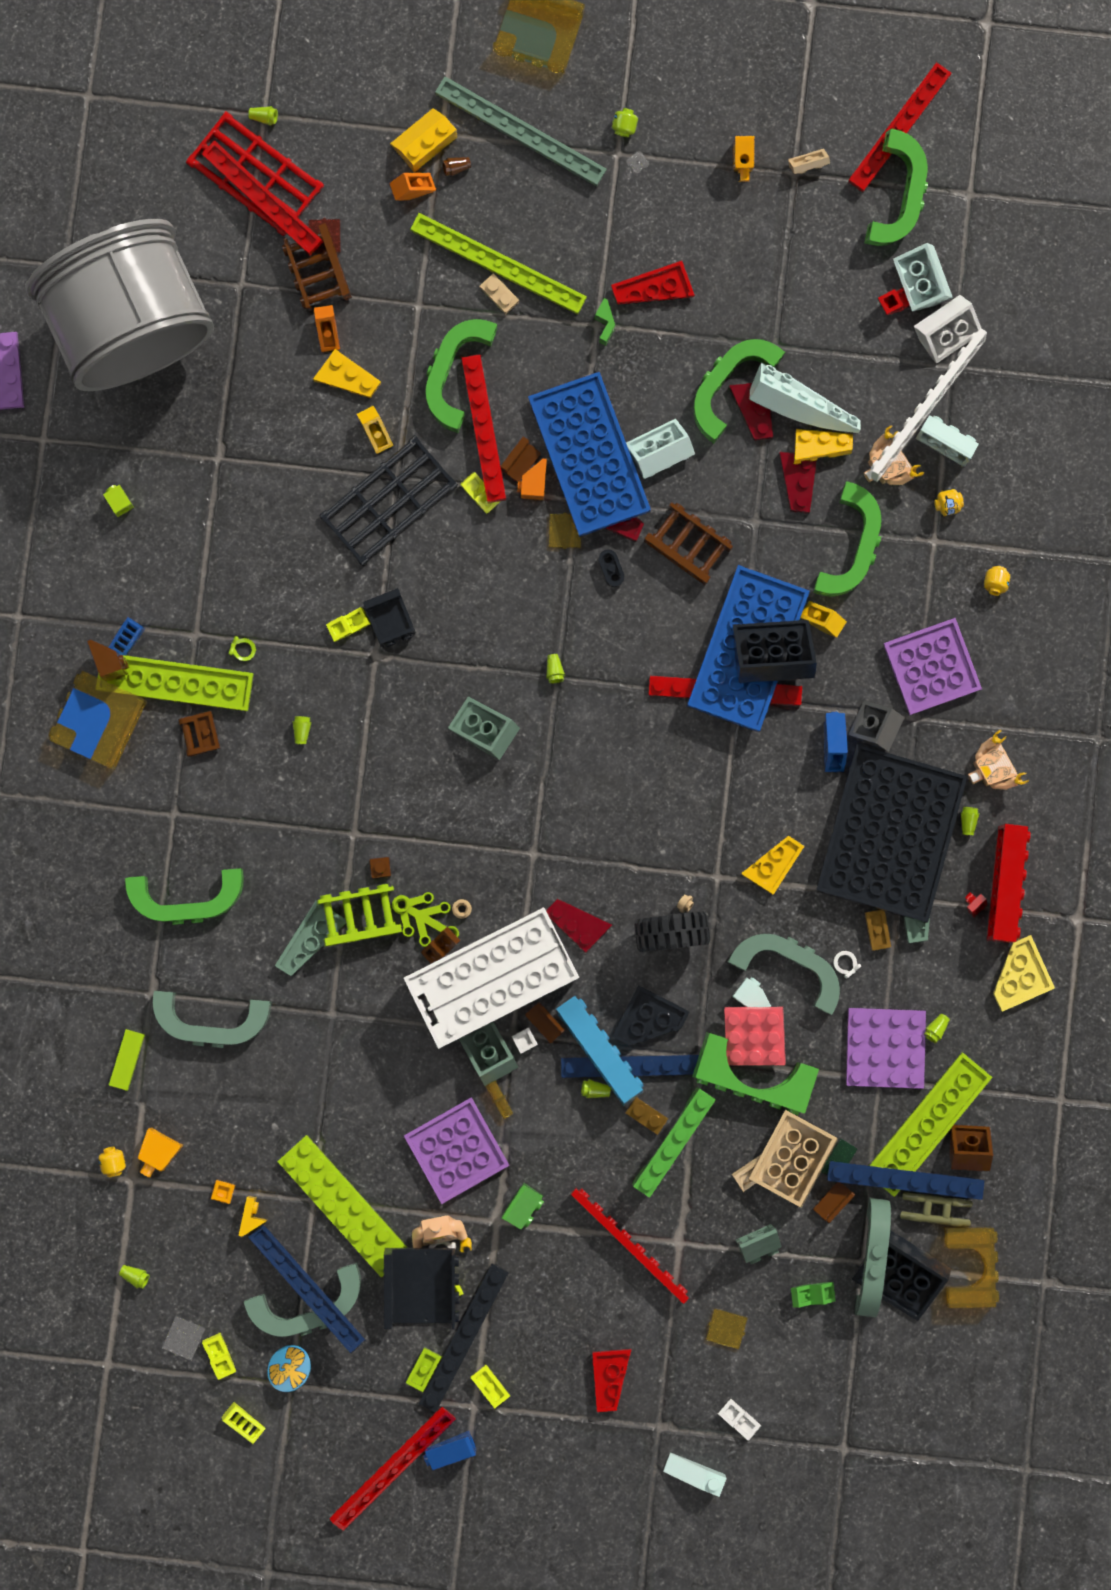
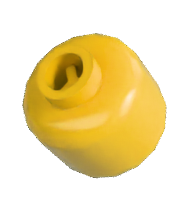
M994 566L986 572L984 588L989 591V594L999 596L1008 590L1010 574L1007 569L1001 566Z
M115 1147L105 1148L104 1152L98 1157L101 1172L107 1175V1177L121 1175L122 1171L126 1168L123 1152L115 1149Z

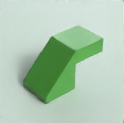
M604 298L595 314V320L606 325L599 339V343L606 346L615 330V322L608 300Z
M834 1282L808 1284L791 1288L793 1308L836 1302Z

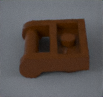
M211 711L178 719L184 734L187 757L221 749ZM194 722L200 746L197 748L194 747L189 723Z

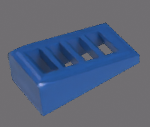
M127 617L108 648L115 650L120 655L127 656L145 628ZM132 626L134 629H136V632H132L128 629V627ZM125 632H127L128 634H130V635L133 636V637H132L131 640H130L129 638H127V637L124 636L123 634H124ZM120 638L128 642V645L125 646L119 641ZM116 644L124 649L123 653L115 648Z

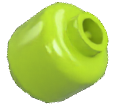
M623 108L622 111L615 112L612 122L614 134L629 138V135L635 133L638 117L633 114V110Z

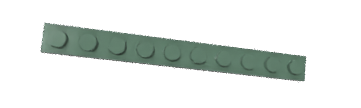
M447 77L443 78L435 91V95L596 187L607 171L603 166Z

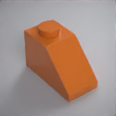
M403 173L390 182L396 201L411 200L436 191L430 173Z
M333 305L314 308L321 352L340 349Z
M547 459L539 461L522 476V481H518L517 492L521 493V498L544 500Z

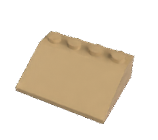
M785 1110L749 1179L802 1208L838 1138Z

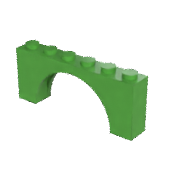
M706 1032L692 1076L697 1078L696 1082L708 1085V1082L716 1084V1089L725 1092L727 1088L734 1090V1095L743 1098L747 1094L752 1096V1101L762 1103L765 1100L770 1102L769 1106L780 1109L781 1106L786 1107L790 1113L799 1115V1112H806L819 1069L797 1062L792 1073L782 1083L766 1089L751 1088L739 1081L729 1067L726 1056L728 1039Z
M700 1088L695 1089L663 1143L633 1181V1187L649 1198L651 1197L716 1099Z

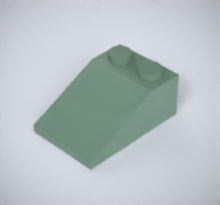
M467 697L448 727L450 731L498 760L501 759L520 729L512 719L470 697Z
M494 1022L459 1038L484 1086L519 1068Z
M771 1224L735 1240L746 1263L750 1262V1264L760 1261V1257L768 1254V1256H772L778 1253V1249L782 1247L778 1233Z

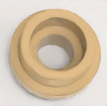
M684 895L678 902L677 908L680 909L681 913L689 912L693 907L692 896Z
M464 899L457 900L452 907L453 914L460 919L467 918L472 910L470 903ZM461 905L465 906L466 908L465 912L460 913L458 911V908Z

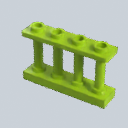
M383 884L378 885L375 890H370L367 887L358 889V893L353 894L350 891L340 892L337 897H332L331 894L320 896V900H317L316 904H323L329 933L327 938L323 939L324 947L401 933V924L396 925L393 922L388 892L394 891V887ZM380 894L385 917V924L382 928H377L374 925L369 900L371 895ZM361 897L367 927H365V931L358 932L355 929L350 899ZM333 902H343L348 929L344 935H339L336 932L331 906Z

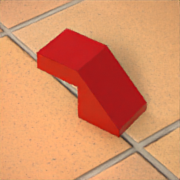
M904 288L898 291L894 289L878 297V301L886 315L901 312L910 307Z

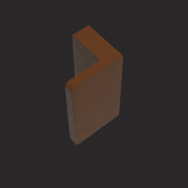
M523 436L500 466L501 471L516 482L521 481L522 476L530 470L541 455V452L530 445L529 440Z
M540 1002L525 1014L550 1043L565 1031Z
M836 1182L812 1209L826 1222L830 1223L855 1194L843 1183Z

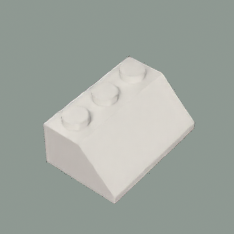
M959 295L916 324L914 328L919 341L934 362L938 363L968 343L973 333L977 334L981 326L972 303Z

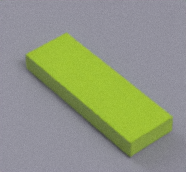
M128 1029L125 1030L110 1079V1086L129 1090L145 1034Z

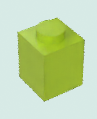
M120 485L109 487L106 493L103 494L117 517L134 508Z

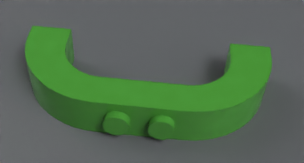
M890 129L886 132L882 151L898 155L907 167V179L900 215L893 224H882L874 221L868 224L864 243L869 245H889L906 236L915 226L919 214L924 207L922 198L923 193H926L928 182H926L928 166L925 153L912 136L895 129Z
M481 319L464 321L453 327L446 334L440 349L436 348L433 359H435L433 366H429L426 375L429 377L426 385L427 404L434 419L450 431L459 433L465 417L464 411L449 406L442 397V390L458 349L468 342H480L491 346L497 332L496 323Z
M752 339L736 344L723 358L718 357L713 364L715 368L712 372L707 371L701 379L704 382L697 391L693 409L696 425L709 441L714 444L727 426L712 412L711 399L736 367L745 361L753 360L775 368L784 357L785 351L771 342Z
M847 481L839 503L851 506L861 514L864 522L863 531L850 571L838 576L823 572L818 574L813 593L823 596H840L857 587L865 577L869 566L874 564L876 554H873L875 547H879L881 536H878L881 528V512L877 501L866 489Z
M241 868L222 870V889L215 899L203 903L159 905L154 902L149 895L148 879L145 876L125 878L129 900L138 912L153 920L172 921V925L184 924V920H191V923H203V919L214 918L230 910L242 893L244 876L243 869Z

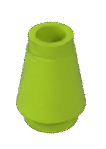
M272 106L249 109V119L267 125L276 124L278 111Z
M558 654L548 655L546 678L549 680V683L553 684L563 682L565 673Z
M295 716L294 721H292L295 743L306 744L312 722H310V717Z
M963 807L961 812L962 834L974 835L980 814L978 813V808Z
M940 1014L925 1028V1037L933 1043H937L938 1040L941 1041L950 1019L944 1014Z
M588 1079V1081H583L581 1095L586 1096V1098L609 1097L611 1088L609 1085Z
M123 1265L119 1272V1276L137 1289L139 1287L143 1289L150 1277L146 1270Z

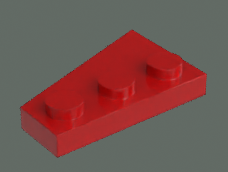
M631 1349L592 1352L597 1412L617 1411Z

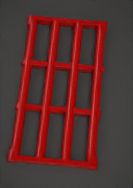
M226 111L196 150L189 156L186 164L197 169L217 184L219 189L225 190L245 205L250 212L253 211L277 229V232L284 237L286 233L252 201L228 184L229 180L226 177L222 180L197 161V156L201 151L207 149V144L215 136L241 156L238 160L241 165L247 160L271 178L265 186L268 190L276 182L303 202L296 212L281 201L298 218L323 189L324 184L318 179L312 178L292 163L290 158L284 157L263 141L262 137L255 135ZM225 122L253 142L247 150H244L219 131ZM257 146L282 164L276 173L251 155ZM286 168L315 188L309 197L280 177Z

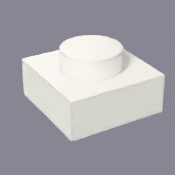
M529 1028L512 1036L520 1054L538 1045Z

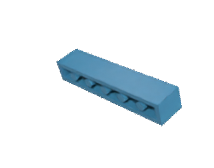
M574 996L558 1007L556 1013L619 1101L625 1106L643 1093L642 1087L644 1085L638 1077L634 1078L631 1074L632 1068L628 1062L621 1060L619 1057L621 1053L615 1045L611 1046L607 1041L610 1039L604 1030L600 1031L597 1027L598 1021L593 1014L589 1015L585 1010L587 1006L581 998L578 1000Z

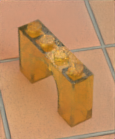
M944 1227L946 1248L974 1249L981 1255L984 1262L983 1274L976 1283L968 1286H946V1306L949 1308L996 1307V1302H999V1291L996 1290V1282L999 1281L998 1271H995V1263H998V1252L995 1251L994 1243H997V1231H994L993 1227Z

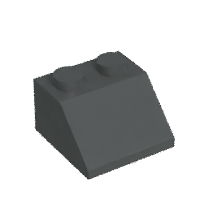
M863 701L848 735L870 746L889 752L905 717L892 708Z

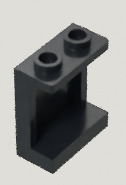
M398 588L363 602L380 647H391L396 644L395 641L411 639L413 634L416 633Z

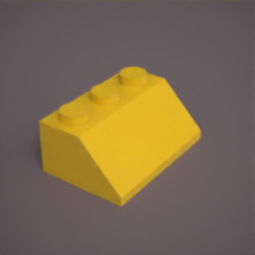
M433 108L392 141L390 145L413 172H416L457 138V129L443 114Z

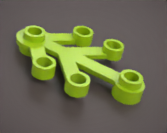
M426 892L422 896L410 899L404 895L395 897L392 902V908L401 916L404 927L403 934L406 937L413 936L415 932L414 928L410 926L408 913L416 919L420 935L419 943L424 947L431 942L430 937L427 935L425 923L440 932L446 928L445 925L429 916L437 913H448L451 909L449 903L442 902L434 907L417 910L412 906L423 902L430 904L434 901L432 893ZM427 894L432 896L429 902L424 899ZM401 901L405 902V907L402 909L398 907V903ZM443 904L448 905L447 911L441 910ZM449 926L448 928L453 930L455 935L459 937L458 929L454 926ZM408 927L412 929L410 935L405 933V929ZM427 937L429 939V942L426 945L422 944L421 942L422 938Z

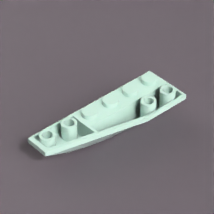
M760 364L750 388V400L802 423L836 431L860 432V420L856 416L849 414L792 378L791 375L781 373L771 365Z

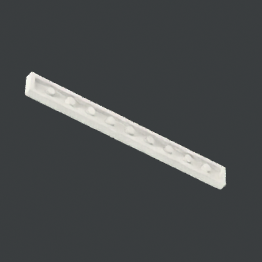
M980 328L977 334L973 333L967 347L961 348L955 362L952 361L947 368V373L939 377L934 390L930 389L924 403H920L916 407L914 416L912 418L909 417L904 423V429L896 433L891 446H886L883 450L882 458L873 463L870 469L872 470L871 478L878 482L983 345L987 335L985 330Z

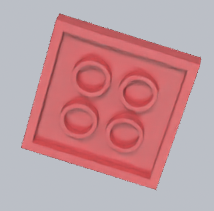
M725 1007V1033L728 1039L726 1054L729 1065L786 1064L783 1007Z

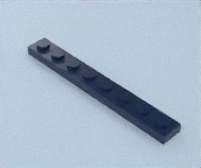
M699 1055L624 1056L620 1058L623 1062H628L632 1068L631 1074L633 1076L690 1075L694 1073ZM588 1057L561 1058L562 1078L602 1077Z
M829 1161L827 1181L983 1200L985 1180L835 1161Z
M264 1224L248 1236L351 1354L366 1341Z

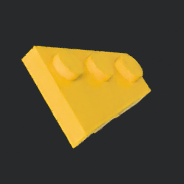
M336 349L313 378L315 382L328 384L331 387L341 388L367 398H371L381 385V381Z
M796 429L794 464H799L801 461L809 459L810 461H815L825 456L832 458L852 454L853 434Z
M787 836L742 872L741 875L773 895L801 853L804 845Z

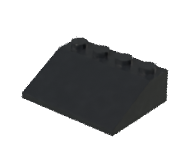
M809 620L733 624L735 661L739 683L815 678L817 661Z
M890 1230L882 1299L919 1321L949 1281L952 1268ZM865 1258L852 1277V1280L861 1286Z

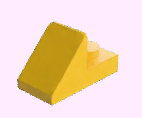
M248 1196L246 1199L239 1236L246 1235L267 1221L266 1219L253 1217V1214H257L259 1203L256 1202L257 1197Z

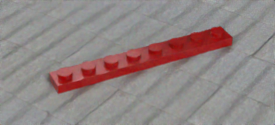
M936 62L849 178L848 182L861 192L865 191L892 155V153L882 151L886 132L890 129H895L908 133L952 73Z
M215 140L202 153L203 157L309 255L323 243L322 239Z
M481 356L463 357L462 363L487 503L505 501L506 495Z
M650 676L649 696L690 698L697 679ZM776 684L770 704L801 706L802 686Z
M575 1188L571 1192V1195L683 1304L689 1299L686 1295L688 1291L681 1284L677 1286L672 1281L674 1277L667 1270L662 1272L658 1268L660 1265L658 1261L652 1256L649 1259L644 1254L646 1250L639 1243L635 1245L630 1240L632 1236L625 1229L620 1231L616 1227L618 1223L610 1215L606 1217L602 1213L604 1209L597 1202L591 1203L588 1200L590 1195L585 1190Z
M444 1407L435 1412L329 1518L331 1522L344 1531L456 1420L453 1414Z

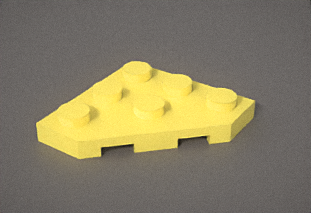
M1031 935L1012 943L993 993L1001 1012L1055 988Z

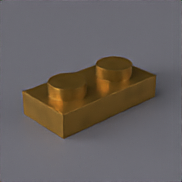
M885 911L866 912L865 918L871 951L890 948L891 942Z
M637 1097L625 1112L657 1135L668 1120L667 1117Z

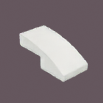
M732 1399L718 1413L748 1441L761 1427L753 1417Z

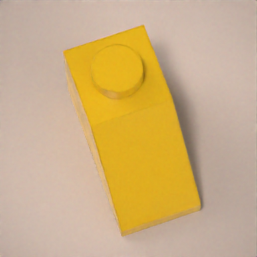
M374 406L357 414L376 454L393 446Z
M808 601L800 617L802 620H809V624L820 631L836 638L847 622L836 611Z

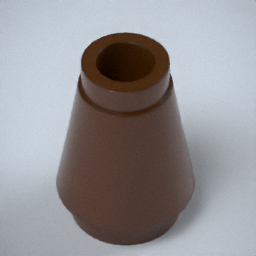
M469 157L446 158V160L442 161L444 174L451 177L471 168Z

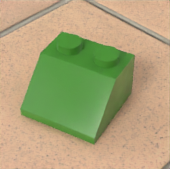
M523 1183L503 1213L502 1219L521 1230L524 1226L528 1227L533 1220L531 1214L534 1210L538 1211L544 1203L541 1200L543 1195Z

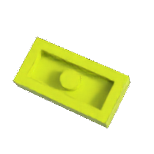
M484 1365L471 1376V1379L494 1408L510 1397V1394L487 1365Z

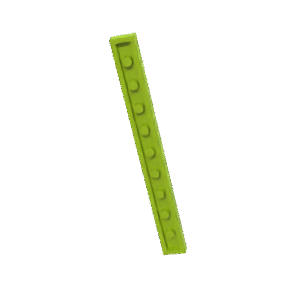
M418 213L410 229L411 232L577 315L587 299V296L421 213Z

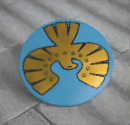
M295 1345L282 1347L275 1352L268 1365V1378L275 1389L281 1392H292L306 1382L311 1369V1362L307 1352Z

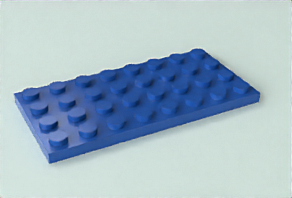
M600 372L528 396L579 537L651 512Z
M738 565L687 707L760 732L778 681L738 682L733 624L800 620L810 591Z

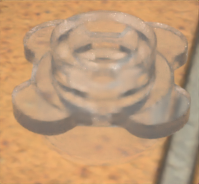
M637 151L632 157L627 159V164L633 168L635 174H639L644 167L647 168L649 166V161L645 159L642 152Z

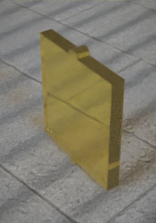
M566 512L564 514H550L549 547L563 548L564 550L567 548H581V537L578 535L571 514Z
M714 1308L711 1322L708 1323L710 1327L706 1340L739 1349L742 1337L745 1335L744 1329L747 1317Z

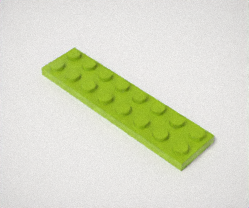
M125 655L123 657L126 658L129 665L127 675L106 682L100 677L98 672L96 691L247 712L249 710L254 676L253 673Z
M961 1052L869 1166L916 1171L988 1084L992 1076ZM884 1188L893 1197L900 1191L899 1189Z
M308 1135L277 1161L380 1277L384 1276L385 1248H408Z

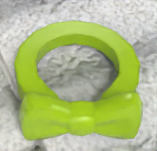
M235 636L228 654H233L240 661H248L254 657L256 647L251 640L246 638L238 639ZM248 643L252 649L251 654L248 657H241L235 650L236 644Z

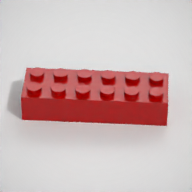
M1013 824L998 826L987 941L1014 943L1020 938L1021 928L1018 927V921L1022 919L1023 909L1020 908V901L1024 899L1025 890L1022 889V882L1026 880L1027 871L1024 870V863L1028 861L1029 855L1028 850H1026V844L1029 843L1031 836L1028 826Z

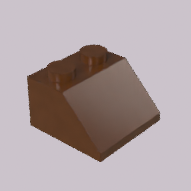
M93 640L87 641L99 675L104 681L108 682L128 674L127 669L129 665L123 655Z
M953 1125L950 1131L951 1169L990 1171L993 1160L990 1127Z

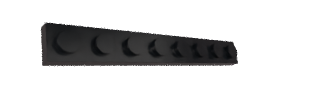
M493 1263L491 1264L418 1404L433 1412L437 1411L509 1274L508 1271Z

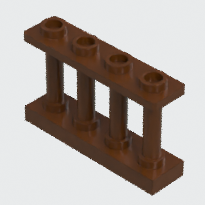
M326 223L319 225L320 232L317 233V236L322 239L326 247L323 253L296 262L293 252L302 248L297 243L290 244L287 238L283 239L285 243L282 245L285 256L289 255L291 261L288 263L291 274L295 273L296 280H294L297 291L301 290L303 296L300 298L303 309L307 308L309 313L313 312L311 304L332 296L342 295L344 300L352 298ZM323 260L331 261L332 267L329 268L330 270L302 279L299 269ZM331 277L337 279L338 284L335 285V288L308 297L305 286Z
M671 502L668 509L672 513L656 534H647L644 542L706 586L711 578L708 575V571L724 549L728 552L732 550V542L724 536L720 537L715 534L716 530L711 526L701 524V520L694 514H687L682 505ZM679 516L687 524L672 545L669 544L667 546L662 542V538ZM694 527L703 534L689 554L683 557L677 553L678 548ZM710 538L718 546L703 567L700 566L698 568L693 564V560Z

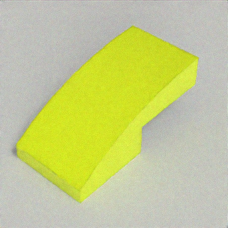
M475 472L460 484L486 514L501 502L487 503L484 482Z
M363 607L326 624L334 642L371 625Z
M221 1333L202 1341L218 1380L236 1372Z

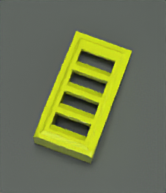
M235 1402L231 1404L222 1416L223 1422L252 1444L266 1429ZM235 1412H238L236 1416L231 1420L230 1418L233 1416V1414ZM243 1416L244 1419L237 1425L236 1423ZM248 1421L251 1422L245 1430L242 1429ZM256 1426V1430L250 1436L248 1433Z

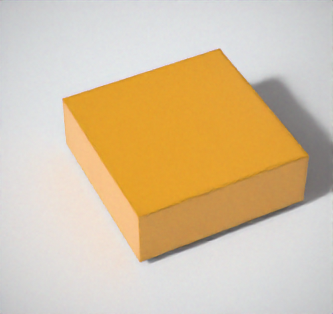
M216 1180L211 1199L230 1204L235 1185Z

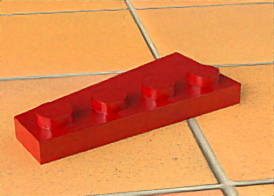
M682 261L611 285L617 304L693 298L695 296Z

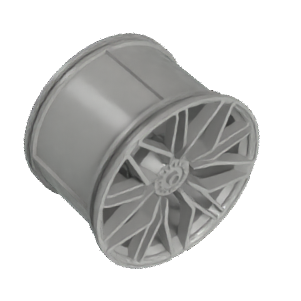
M163 219L138 220L90 235L47 259L26 281V293L31 299L37 301V305L42 311L77 389L82 391L104 390L151 375L193 352L213 333L214 324L209 313L205 310L178 252V247L174 241L176 231L169 221Z

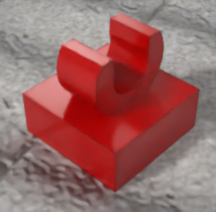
M970 892L965 897L966 902L969 904L967 906L968 912L973 917L988 905L987 899L982 894L976 898Z

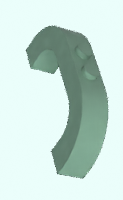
M759 934L742 941L733 950L727 962L743 971H746L753 956L763 950L776 952L809 969L817 976L820 983V992L813 1006L829 1015L833 1014L839 1000V981L831 965L820 956L814 954V949L806 945L802 948L797 945L798 941L790 937L785 939L773 934Z
M154 991L153 994L155 1017L168 1034L181 1040L193 1041L192 1045L204 1046V1042L212 1043V1047L223 1048L224 1044L244 1043L257 1036L267 1024L272 1001L250 1000L249 1014L246 1021L237 1028L227 1029L185 1024L178 1018L175 1012L176 993Z
M869 1197L866 1216L869 1221L861 1291L856 1297L855 1315L876 1318L881 1304L891 1225V1206L889 1200Z
M357 1263L337 1270L341 1283V1293L334 1304L343 1315L350 1311L360 1293L361 1276ZM265 1294L244 1301L246 1311L252 1322L262 1331L274 1336H291L298 1333L303 1336L312 1333L311 1329L319 1327L320 1330L327 1328L313 1310L291 1318L276 1316L270 1310Z

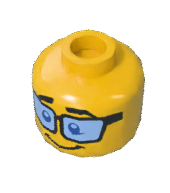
M955 489L938 493L937 500H934L936 511H940L943 516L959 513L961 508L964 507L962 494L958 493Z

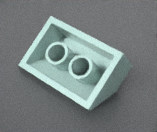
M926 243L893 258L912 311L933 307L953 298L933 245Z
M930 415L915 438L963 467L969 462L978 446V443L975 442L976 440L972 436H965L959 433L958 428L952 425L947 426L941 418Z
M676 419L626 443L630 455L644 479L670 468L672 465L686 460L695 454L688 434Z

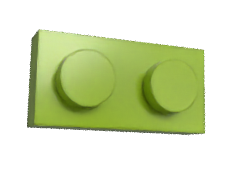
M424 1347L406 1383L423 1392L442 1356Z

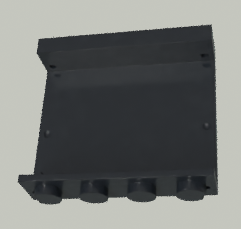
M385 1248L384 1329H392L393 1323H452V1329H455V1322H459V1310H455V1304H459V1292H455V1286H459V1274H455V1267H459V1255H455V1248Z

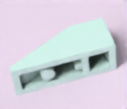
M752 977L750 980L745 978L732 995L734 999L745 1007H771L763 989L759 987L760 983Z
M673 1453L669 1454L663 1472L718 1497H720L726 1481L725 1474Z

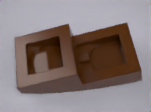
M446 927L421 951V954L432 964L447 955L460 940Z

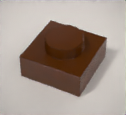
M389 857L370 859L372 878L391 876Z

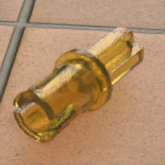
M495 1080L486 1085L485 1087L493 1099L492 1103H495L502 1117L507 1118L511 1116L513 1112L505 1099L506 1095H503L497 1081Z

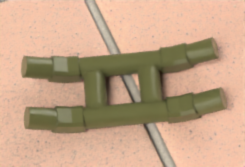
M903 1192V1200L924 1202L923 1214L902 1211L901 1219L969 1227L971 1224L969 1219L950 1217L951 1206L971 1208L973 1205L972 1200ZM932 1203L943 1205L942 1216L931 1215Z

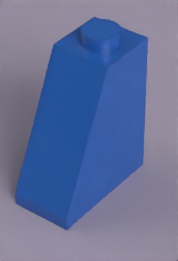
M826 713L824 720L825 772H844L848 754L845 713Z
M466 1431L426 1448V1454L423 1457L426 1465H431L432 1470L475 1456L477 1448L470 1431Z

